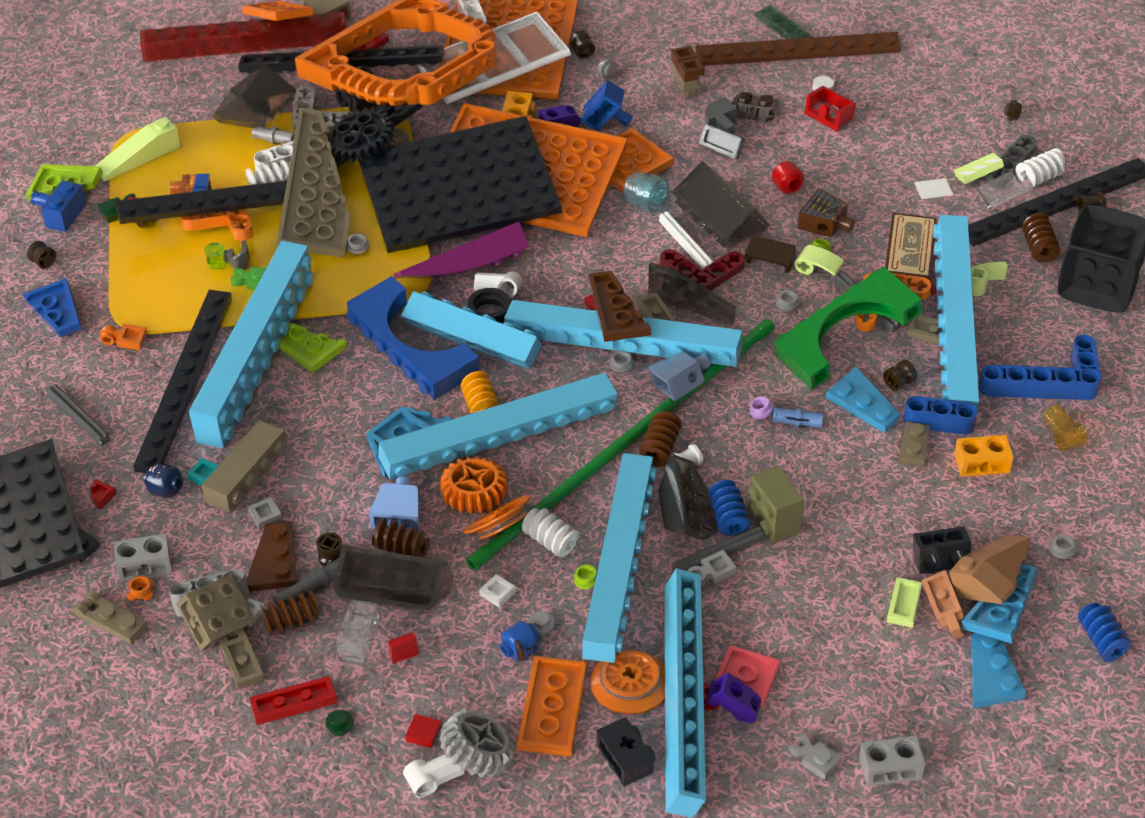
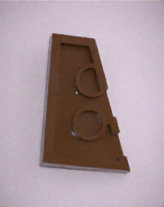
M292 521L265 525L246 579L249 592L290 587L297 583Z

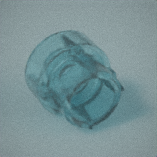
M634 172L629 176L624 186L625 200L651 214H655L663 207L669 192L668 180L651 173Z

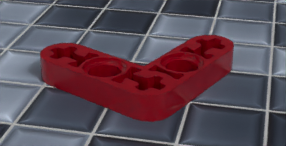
M665 250L660 254V267L698 294L708 293L741 272L745 264V258L739 252H729L703 269L675 250ZM689 270L691 273L683 274L680 271ZM721 271L723 272V274L715 275L713 274V272Z

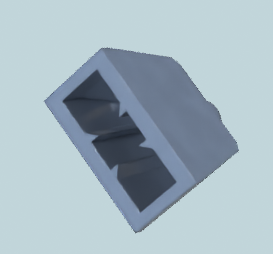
M680 352L648 366L655 387L676 401L704 382L702 370L710 367V361L704 353L693 358L685 352Z

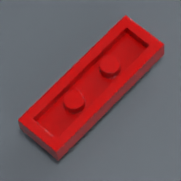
M330 676L249 697L256 725L337 703V697Z

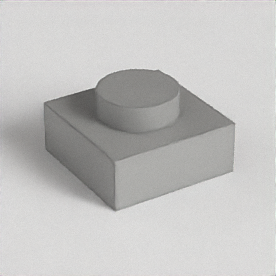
M271 497L248 506L249 515L259 530L265 528L266 524L277 523L283 520L282 513Z

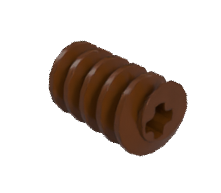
M1036 213L1027 217L1023 222L1022 231L1032 257L1038 262L1054 260L1060 253V246L1049 217L1044 213Z
M664 411L654 414L639 447V454L653 457V466H665L674 448L679 430L682 428L681 420L671 412Z
M383 517L374 530L372 545L376 546L379 550L385 549L387 553L394 552L398 557L403 556L407 560L412 559L415 563H421L428 552L430 539H424V530H420L415 535V527H410L406 532V524L404 523L397 529V521L392 520L388 526V518Z
M312 590L308 593V599H306L303 593H299L297 602L292 596H288L287 605L282 599H278L276 608L271 601L267 602L266 610L260 604L264 625L270 636L274 635V627H277L281 633H284L285 624H288L290 629L294 630L295 622L298 621L303 628L307 618L314 625L316 616H319L316 599Z

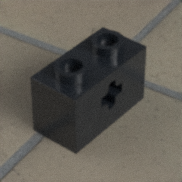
M626 717L596 730V746L624 787L653 774L654 761L656 760L654 751L649 745L646 746L644 744L639 729L636 725L632 726Z

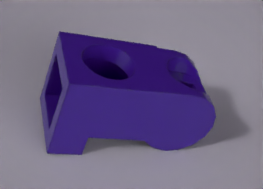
M570 105L539 110L538 119L573 127H578L581 122L580 116Z
M728 672L711 682L706 702L713 707L717 705L722 706L739 721L752 723L757 720L762 699L753 689Z

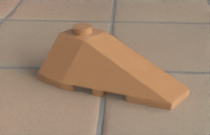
M1007 534L963 556L949 571L957 597L1003 605L1016 589L1017 575L1021 574V563L1026 558L1031 543L1030 537Z

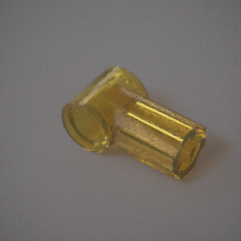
M1059 404L1052 405L1044 412L1043 419L1054 433V441L1060 451L1086 445L1087 434L1081 424L1075 425L1063 407H1060Z

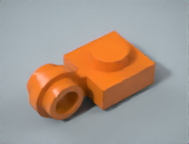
M123 324L121 330H117L116 327L107 325L101 329L99 336L101 342L106 345H112L117 342V347L140 351L147 335L146 327Z

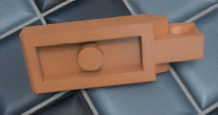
M946 569L921 580L935 617L942 629L949 628L955 640L964 637L965 635L959 622H962L965 614Z

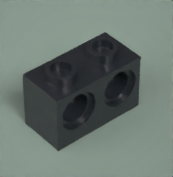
M964 526L913 534V560L919 574L934 573L945 569L951 570L963 556L971 553V540Z

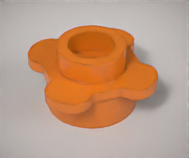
M144 576L134 577L128 583L130 591L127 594V599L129 601H135L136 599L148 601L152 599L153 593L151 591L155 585L154 581Z

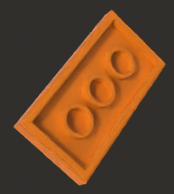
M279 0L244 5L242 7L243 14L275 21L314 15L313 8L310 6Z
M534 656L516 744L517 750L572 757L588 662Z

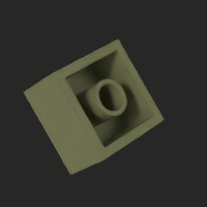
M778 465L753 474L751 476V487H749L750 500L747 507L750 516L756 518L760 523L765 536L768 535L772 542L776 543L801 533L804 499Z

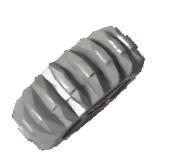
M475 709L455 711L443 725L439 738L442 742L441 748L446 751L445 756L453 759V765L458 764L461 767V771L465 769L470 772L471 776L476 773L480 778H484L486 775L490 778L494 775H500L512 761L515 746L512 744L514 739L508 736L509 730L501 727L502 722H496L493 720V716H486L484 711L477 713Z

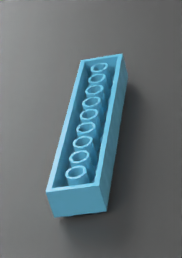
M286 241L280 242L189 410L196 443L224 449L228 440L230 441L233 438L234 429L237 423L241 422L247 404L251 403L255 388L260 386L265 369L270 367L271 358L274 352H277L279 349L280 339L288 332V322L296 317L300 302L304 301L308 287L313 284L314 273L311 270L312 258L309 256L308 246Z

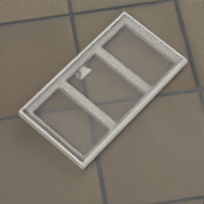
M538 12L519 18L493 29L496 35V66L442 100L446 105L570 56V50ZM461 41L444 48L445 54L442 63L435 65L417 64L416 66L422 73L433 72L468 51L469 43Z

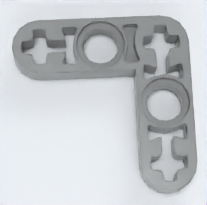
M305 85L296 90L292 116L295 130L299 108L306 107L315 110L316 95L315 89L312 86ZM322 112L324 121H328L325 123L327 132H329L328 127L334 126V121H341L340 116L347 117L348 112Z

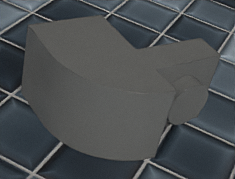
M726 97L710 103L705 110V123L735 134L737 107Z

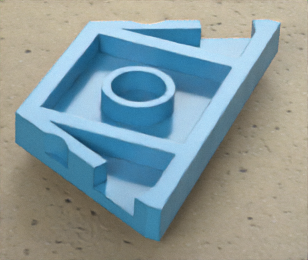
M401 406L366 433L367 441L382 475L385 477L387 473L378 457L379 442L452 420V418L446 415L444 419L431 417V412L415 411L412 408Z

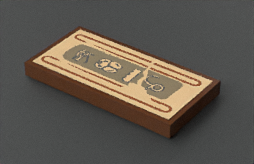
M892 213L885 268L893 274L931 279L935 243L933 228L934 224H937V218Z

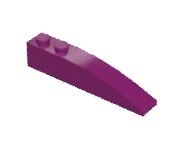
M516 222L393 275L394 278H428L461 273L487 264H491V267L504 263L503 258L510 255V258L513 259L524 254L522 250L528 248L529 244L520 223Z

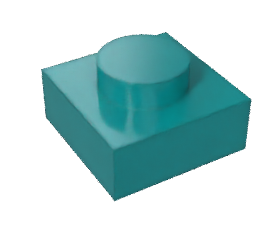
M201 458L187 473L188 481L202 486L219 465Z

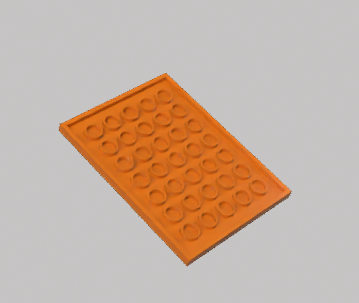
M457 0V3H456V6H455V11H456L457 13H458V0ZM478 0L485 14L486 22L491 29L538 12L568 48L570 47V37L574 28L579 0ZM535 26L507 36L529 63L557 53ZM447 35L444 48L462 40ZM496 40L497 64L483 74L489 80L520 66L499 40ZM457 56L442 61V63L439 64V68L445 65L446 63L450 62L451 60L455 59ZM567 57L475 94L506 96L508 91L533 93V98L558 100ZM473 79L454 92L462 91L479 83L476 79Z
M464 103L449 133L523 116ZM527 117L562 206V213L521 223L588 237L628 145L627 138Z

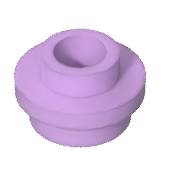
M757 397L750 403L749 412L755 419H765L772 414L774 406L766 397Z

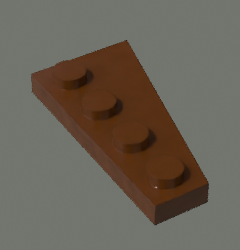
M612 271L588 274L604 342L651 335V327L648 323L644 322L642 314L639 310L635 309L633 301L629 296H626L624 288Z

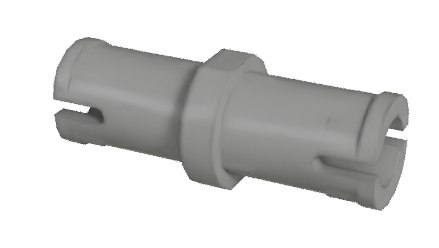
M254 125L252 129L253 138L267 140L271 144H285L294 141L295 132L283 131L278 127L268 128Z

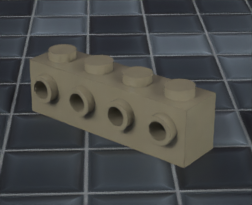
M259 420L202 484L205 502L229 513L236 505H239L247 492L256 486L259 478L271 468L272 463L278 456L285 452L287 443L284 430Z

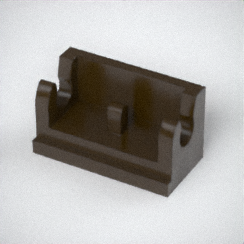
M752 235L745 252L746 263L750 264L752 258L783 265L786 268L785 272L790 273L796 259V245Z

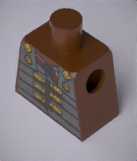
M818 189L799 211L797 228L833 237L839 228L851 232L855 219L847 217L848 205L846 202Z

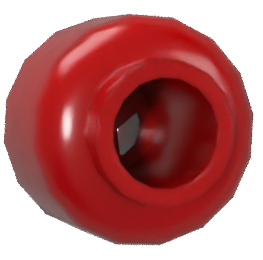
M790 161L778 164L771 176L772 182L781 192L786 194L798 191L804 182L803 172Z

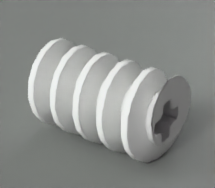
M1052 149L1019 163L1016 166V174L1019 180L1028 187H1035L1063 175L1065 170L1064 156L1059 149Z
M281 160L280 167L276 162H273L271 169L265 164L263 165V172L258 166L255 167L254 173L250 168L246 169L248 185L287 181L290 162L288 161L287 164L286 161Z
M538 508L530 510L522 523V531L525 534H528L533 540H537L540 545H544L547 550L552 551L554 555L561 558L566 557L572 551L579 538L577 530H572L569 524L564 525L562 519L557 520L555 514L549 515V510L546 508L540 511Z

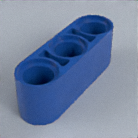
M912 396L906 401L903 420L904 423L907 421L930 425L929 430L964 435L974 431L978 411L973 404L967 402Z

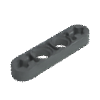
M1030 135L1020 136L1001 156L1004 166L1011 169L1000 168L987 174L986 185L992 189L1003 188L1016 174V166L1028 160L1036 151V138ZM1012 155H1019L1021 158H1016Z

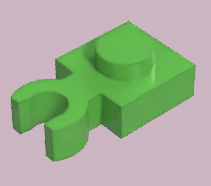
M250 267L249 271H245L242 268H234V277H231V284L236 287L246 284L247 289L255 290L266 268Z

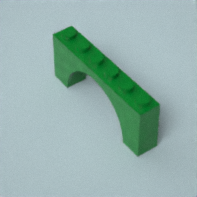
M883 266L879 270L870 273L860 283L854 284L841 296L835 297L831 303L822 309L815 311L805 321L799 322L792 330L780 335L774 341L775 356L809 388L814 389L830 378V364L823 356L820 345L831 327L841 320L860 314L883 315L905 326L922 314L921 298Z

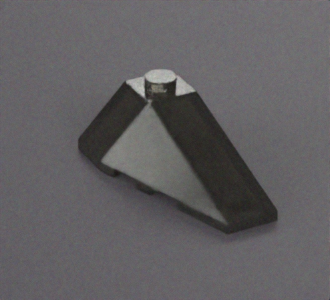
M650 262L648 295L657 292L665 304L734 325L736 306L681 271Z

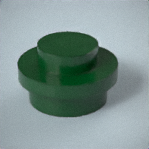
M345 710L333 711L325 720L326 728L335 736L346 735L353 727V717Z

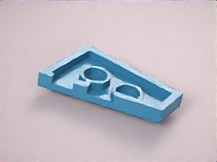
M856 366L826 392L827 399L884 433L899 420L900 413Z
M973 633L971 636L973 709L1025 699L1026 691L1004 642Z

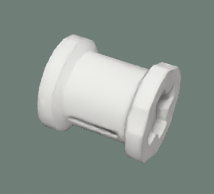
M691 444L683 452L671 454L670 461L673 468L679 474H683L686 472V469L694 465H701L703 463V455L695 444Z

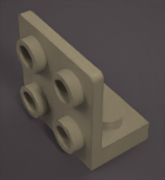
M232 575L186 593L176 603L200 651L210 647L217 639L248 626L255 621Z

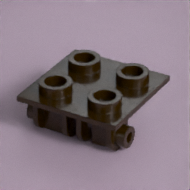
M740 92L731 103L737 107V118L745 119L748 107L747 119H750L751 109L755 108L753 120H756L759 108L758 120L768 122L774 118V112H770V110H774L778 99H773L771 95L755 97L752 93Z

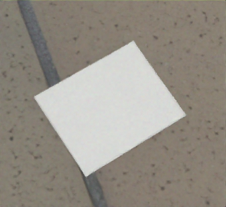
M946 178L914 182L921 199L953 195Z

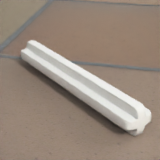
M669 212L659 215V222L702 269L714 262Z

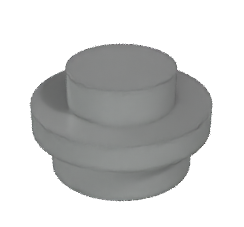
M611 59L602 60L597 68L598 74L605 80L614 77L617 71L616 62Z
M353 234L348 238L346 248L350 253L362 254L368 250L369 241L363 234Z
M784 290L777 296L776 305L781 310L793 311L799 306V298L794 291Z
M625 351L614 353L610 359V368L618 373H626L634 365L631 355Z
M1058 535L1050 542L1049 549L1055 557L1069 559L1074 556L1076 545L1070 536Z
M545 611L533 613L528 620V623H532L537 628L540 636L548 635L555 627L554 617Z

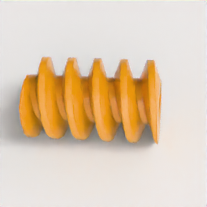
M471 372L462 380L461 391L471 414L500 405L494 393L492 383L489 380V375L486 372Z

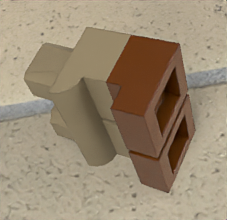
M691 45L671 49V72L676 78V82L680 85L685 97L696 96L697 90L703 88L698 76L704 75L705 68L699 58H697Z

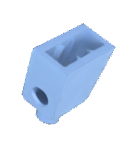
M401 476L396 479L395 484H382L369 512L371 529H375L383 517H387L388 526L392 520L397 521V529L404 523L406 524V532L410 527H415V533L420 531L418 487L411 485L409 478Z

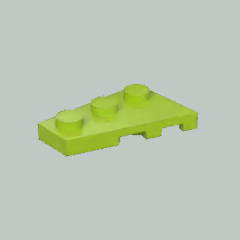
M42 164L25 196L28 201H31V195L34 191L51 195L62 180L81 184L84 191L95 189L103 171L99 166Z
M288 322V332L280 339L279 346L281 351L311 373L316 372L348 348L346 340L339 338L337 341L329 338L328 334L321 332L318 335L307 331L306 327Z

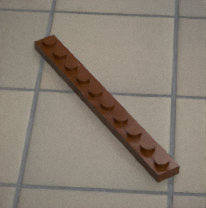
M898 32L695 45V53L703 66L899 53L901 50Z

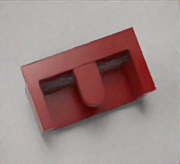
M821 86L807 94L804 114L838 132L843 124L854 118L856 103L825 86Z

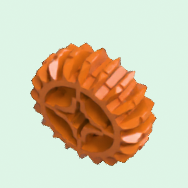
M478 455L475 459H470L467 456L466 460L457 459L456 464L450 463L449 468L444 469L440 480V493L442 498H444L445 504L450 505L452 510L458 509L460 514L468 511L470 515L473 512L481 514L483 510L491 512L492 506L499 507V503L505 500L508 491V478L503 467L497 465L496 460L489 461L488 457L479 459Z

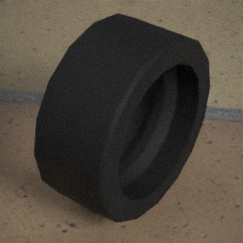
M483 288L471 294L468 298L467 308L472 309L475 314L483 316V314L489 315L496 322L503 324L511 304V299L503 290ZM486 304H495L502 307L501 310L495 313H483L477 310V308Z

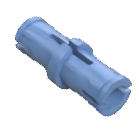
M774 407L772 416L773 423L794 424V427L798 428L799 425L821 428L823 413L801 411V408L790 410Z

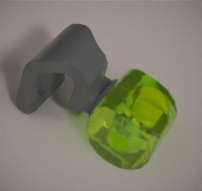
M246 240L242 241L241 252L236 256L233 248L226 250L224 245L218 242L210 243L204 249L207 265L211 269H225L227 262H230V266L234 268H242L244 270L249 266L250 256Z

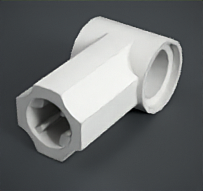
M513 271L506 274L476 273L474 290L476 292L483 288H497L503 290L512 298L521 288L523 280L520 274ZM506 281L511 282L514 288H509L506 285Z
M445 754L428 762L422 759L415 760L409 763L403 771L406 780L418 798H424L436 791L438 785L465 773L464 770L461 771V767L458 764L453 765V759L446 757Z

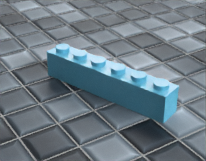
M413 291L401 315L405 322L411 326L459 344L465 343L470 348L529 370L532 368L542 347L541 342L537 338L538 335L530 330H524L523 332L511 323L504 322L501 324L489 315L483 314V316L475 314L470 308L463 307L461 309L455 307V304L448 300H436L434 296L427 292L420 294Z

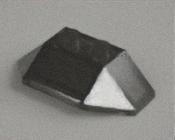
M671 454L658 489L664 529L685 537L705 541L718 533L711 500L708 496L709 490L702 477L695 471L696 466L693 461Z

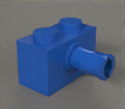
M607 79L584 105L580 121L595 131H599L611 117L627 127L633 115L620 108L625 90Z
M62 180L51 195L34 191L31 195V204L42 206L41 210L45 226L63 232L67 231L87 205L83 185Z

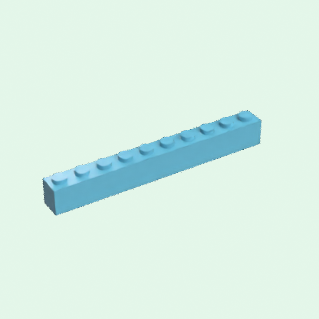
M940 215L938 224H934L933 238H937V242L934 244V255L938 256V259L935 261V273H939V277L936 279V291H940V295L937 296V309L941 310V314H938V328H942V332L939 333V347H943V351L940 352V366H944V370L941 371L940 381L941 385H945V390H942L941 399L967 402L978 408L979 392L968 217Z
M512 300L504 318L505 322L513 324L520 331L530 330L538 335L537 338L542 341L666 358L680 352H685L693 358L704 353L708 357L710 364L737 367L742 350V330L643 317L644 322L648 323L651 327V335L604 342L597 312L593 310Z
M606 373L598 374L379 442L378 457L390 480L401 476L405 477L410 473L427 470L441 463H449L457 458L467 455L471 456L489 448H497L502 444L519 441L530 435L541 434L549 429L564 427L568 423L586 420L600 413H608L615 408L618 394Z
M626 453L622 455L582 641V659L615 663L616 653L622 652L623 636H620V633L626 632L627 616H624V613L630 612L631 596H628V593L634 592L635 577H632V573L637 574L639 558H636V554L641 555L643 539L639 538L640 536H645L646 521L643 518H648L650 503L647 500H652L653 485H650V483L656 480L657 467H652L653 457Z
M676 568L664 587L666 812L693 818L706 801L701 575Z

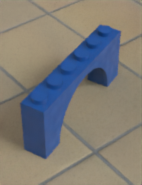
M390 276L347 302V318L352 325H356L367 339L370 338L375 343L380 352H384L389 356L391 362L395 366H399L409 380L415 381L424 394H428L435 400L460 385L462 380L471 372L480 371L479 356L465 343L447 350L425 351L412 348L398 340L389 327L398 311L407 305L406 288L393 276Z

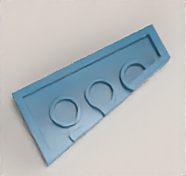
M1021 563L1022 571L1020 575H1017L1016 589L1003 605L978 601L962 620L963 629L1012 643L1037 577L1036 567Z

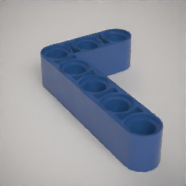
M1084 334L1076 336L1070 357L1072 368L1012 365L984 366L981 371L978 389L983 395L990 397L1092 400L1097 396L1101 381L1095 339Z

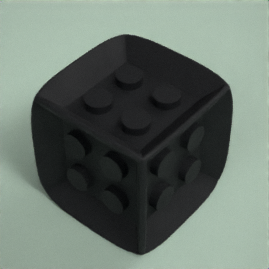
M1085 205L1076 219L1069 238V245L1063 258L1058 280V295L1069 301L1115 313L1125 312L1133 297L1139 278V271L1145 259V218L1108 207Z

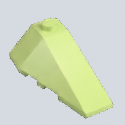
M167 117L146 125L95 165L101 167L103 171L101 179L107 181L179 149L180 143L177 127Z

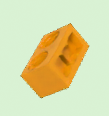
M508 91L502 111L533 118V115L536 113V102H533V93Z
M1006 435L957 439L954 456L961 477L1010 473L1013 454Z

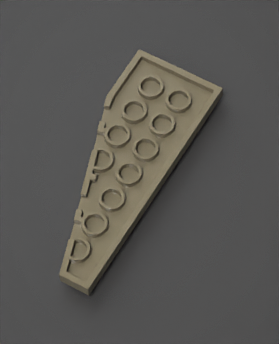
M300 107L276 247L279 246L281 241L306 245L310 253L344 258L350 214L346 208V200L342 193L335 159L332 156L331 144L327 138L322 111Z

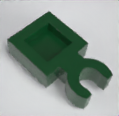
M134 193L128 194L122 200H128L129 197L136 198ZM119 197L98 204L99 212L107 223L119 220L115 207V202L120 201Z

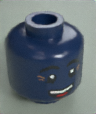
M157 463L146 471L144 483L149 493L171 498L183 487V478L179 468Z

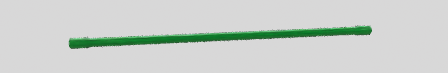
M770 319L763 320L742 339L740 356L775 329V325ZM710 364V367L702 371L704 382L676 401L669 397L530 510L538 508L540 511L543 508L548 510L553 508L648 430L654 414L673 411L727 366ZM525 517L506 528L489 543L483 545L466 559L467 565L474 571H477L487 563L494 554L523 532L522 523Z

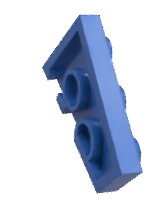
M66 278L22 294L28 304L59 337L82 330L71 288Z

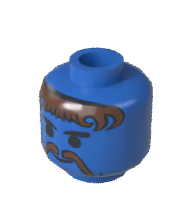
M519 621L502 632L500 649L505 657H512L516 661H522L538 651L541 636L532 623L527 624L526 622Z

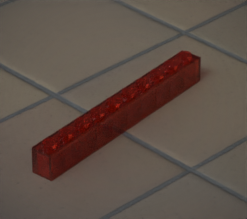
M345 13L314 14L278 21L251 19L239 22L230 21L228 23H209L206 25L140 30L143 62L313 47L346 29Z

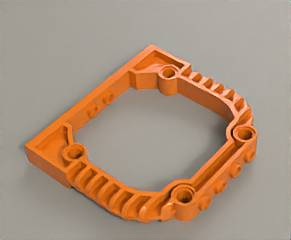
M396 0L297 56L295 62L298 77L332 91L339 88L343 92L356 95L360 99H366L370 103L376 102L378 105H387L389 103L391 106H400L405 102L408 105L419 103L431 105L496 66V35L487 23L448 9V4L441 1ZM391 28L397 30L418 29L423 33L437 31L469 43L468 51L437 70L419 73L406 80H390L375 76L350 66L348 57L344 56Z

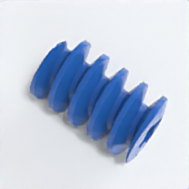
M721 480L713 484L709 489L708 496L711 500L719 531L727 536H735L747 531L751 523L748 519L741 491L736 487V483L733 480Z
M1091 603L1078 613V621L1082 624L1084 631L1087 632L1089 639L1092 640L1103 661H1115L1131 648L1132 641L1130 638H1126L1127 633L1125 630H1122L1121 623L1116 621L1117 617L1111 613L1110 606Z

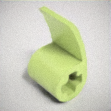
M807 245L796 259L794 265L798 272L806 275L811 274L816 266H819L836 276L844 264V260L828 250L814 245Z
M989 262L971 267L972 296H982L985 294L988 280H1005L1008 264L1006 262Z

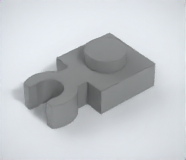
M721 550L702 559L701 567L693 566L688 569V572L700 574L701 587H703L709 579L716 584L737 574V567L726 552Z
M803 734L798 736V742L803 745L802 747H797L793 743L789 745V752L795 757H803L802 765L823 780L841 763L842 756L820 741L813 746L810 744L809 738Z

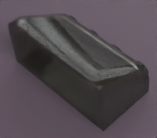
M264 64L229 90L214 113L213 118L223 124L254 129L265 128L278 114L281 115L286 108L289 109L295 101L294 95L297 89Z
M703 161L671 192L677 198L675 203L683 211L688 209L690 211L688 215L696 223L701 221L703 223L701 227L709 235L714 233L716 235L714 239L723 248L726 245L729 248L750 239L752 235L757 236L763 233L770 226L751 203Z
M342 545L333 588L337 596L342 600L426 614L433 612L449 594L454 576L446 561Z

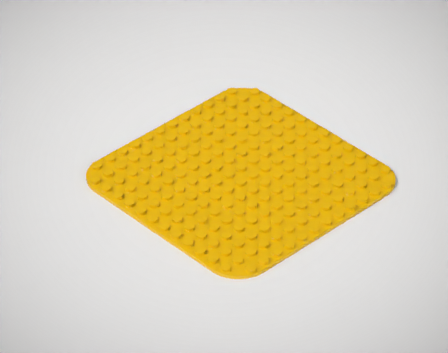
M349 107L332 108V109H322V110H320V111H322V112H325V111H346V112H350V111H349ZM293 112L175 123L180 148L109 179V199L119 197L122 200L132 193L135 194L136 198L193 192L196 174L206 173L210 175L212 190L248 185L246 169L250 168L254 173V155L259 151L282 144H271L267 140L253 138L252 129L254 125L268 128L278 127L283 131L296 132L293 127ZM407 119L394 127V129H404L409 135V142L413 141L411 126ZM142 128L135 129L118 139L110 153ZM385 143L386 147L391 146L389 143ZM358 158L354 163L349 159L346 163L339 166L337 170L341 181L342 193L346 200V208L350 214L347 241L353 234H363L369 241V248L362 254L350 253L346 248L344 258L309 252V256L312 258L311 270L314 273V281L312 286L308 287L304 301L300 302L296 317L291 320L347 314V302L390 276L394 277V273L430 259L428 244L387 253ZM283 204L246 209L252 223L253 237L246 240L250 257L249 266L245 271H249L250 267L267 268L278 248L276 245ZM181 217L159 219L154 223L148 222L143 228L138 227L136 222L120 224L119 220L109 223V310L113 320L121 327L123 324L146 327L147 334L191 331L210 289L231 293L232 301L221 327L235 326L254 290L247 289L246 284L238 287L232 286L231 277H234V267L230 266V262L225 263L224 250L233 248L236 256L241 252L242 241L233 239L229 226L195 231L183 230ZM432 277L395 278L406 288L407 303L413 291L420 294L427 292L432 283Z

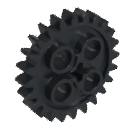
M366 107L362 112L356 109L354 114L348 112L347 117L340 116L341 121H334V126L328 127L329 132L326 133L331 144L332 156L336 157L337 161L343 159L344 163L351 159L352 163H354L357 158L363 161L365 156L372 158V153L380 154L379 149H386L385 143H391L390 138L394 137L393 131L395 129L387 112L383 113L382 109L376 111L375 108L368 111Z

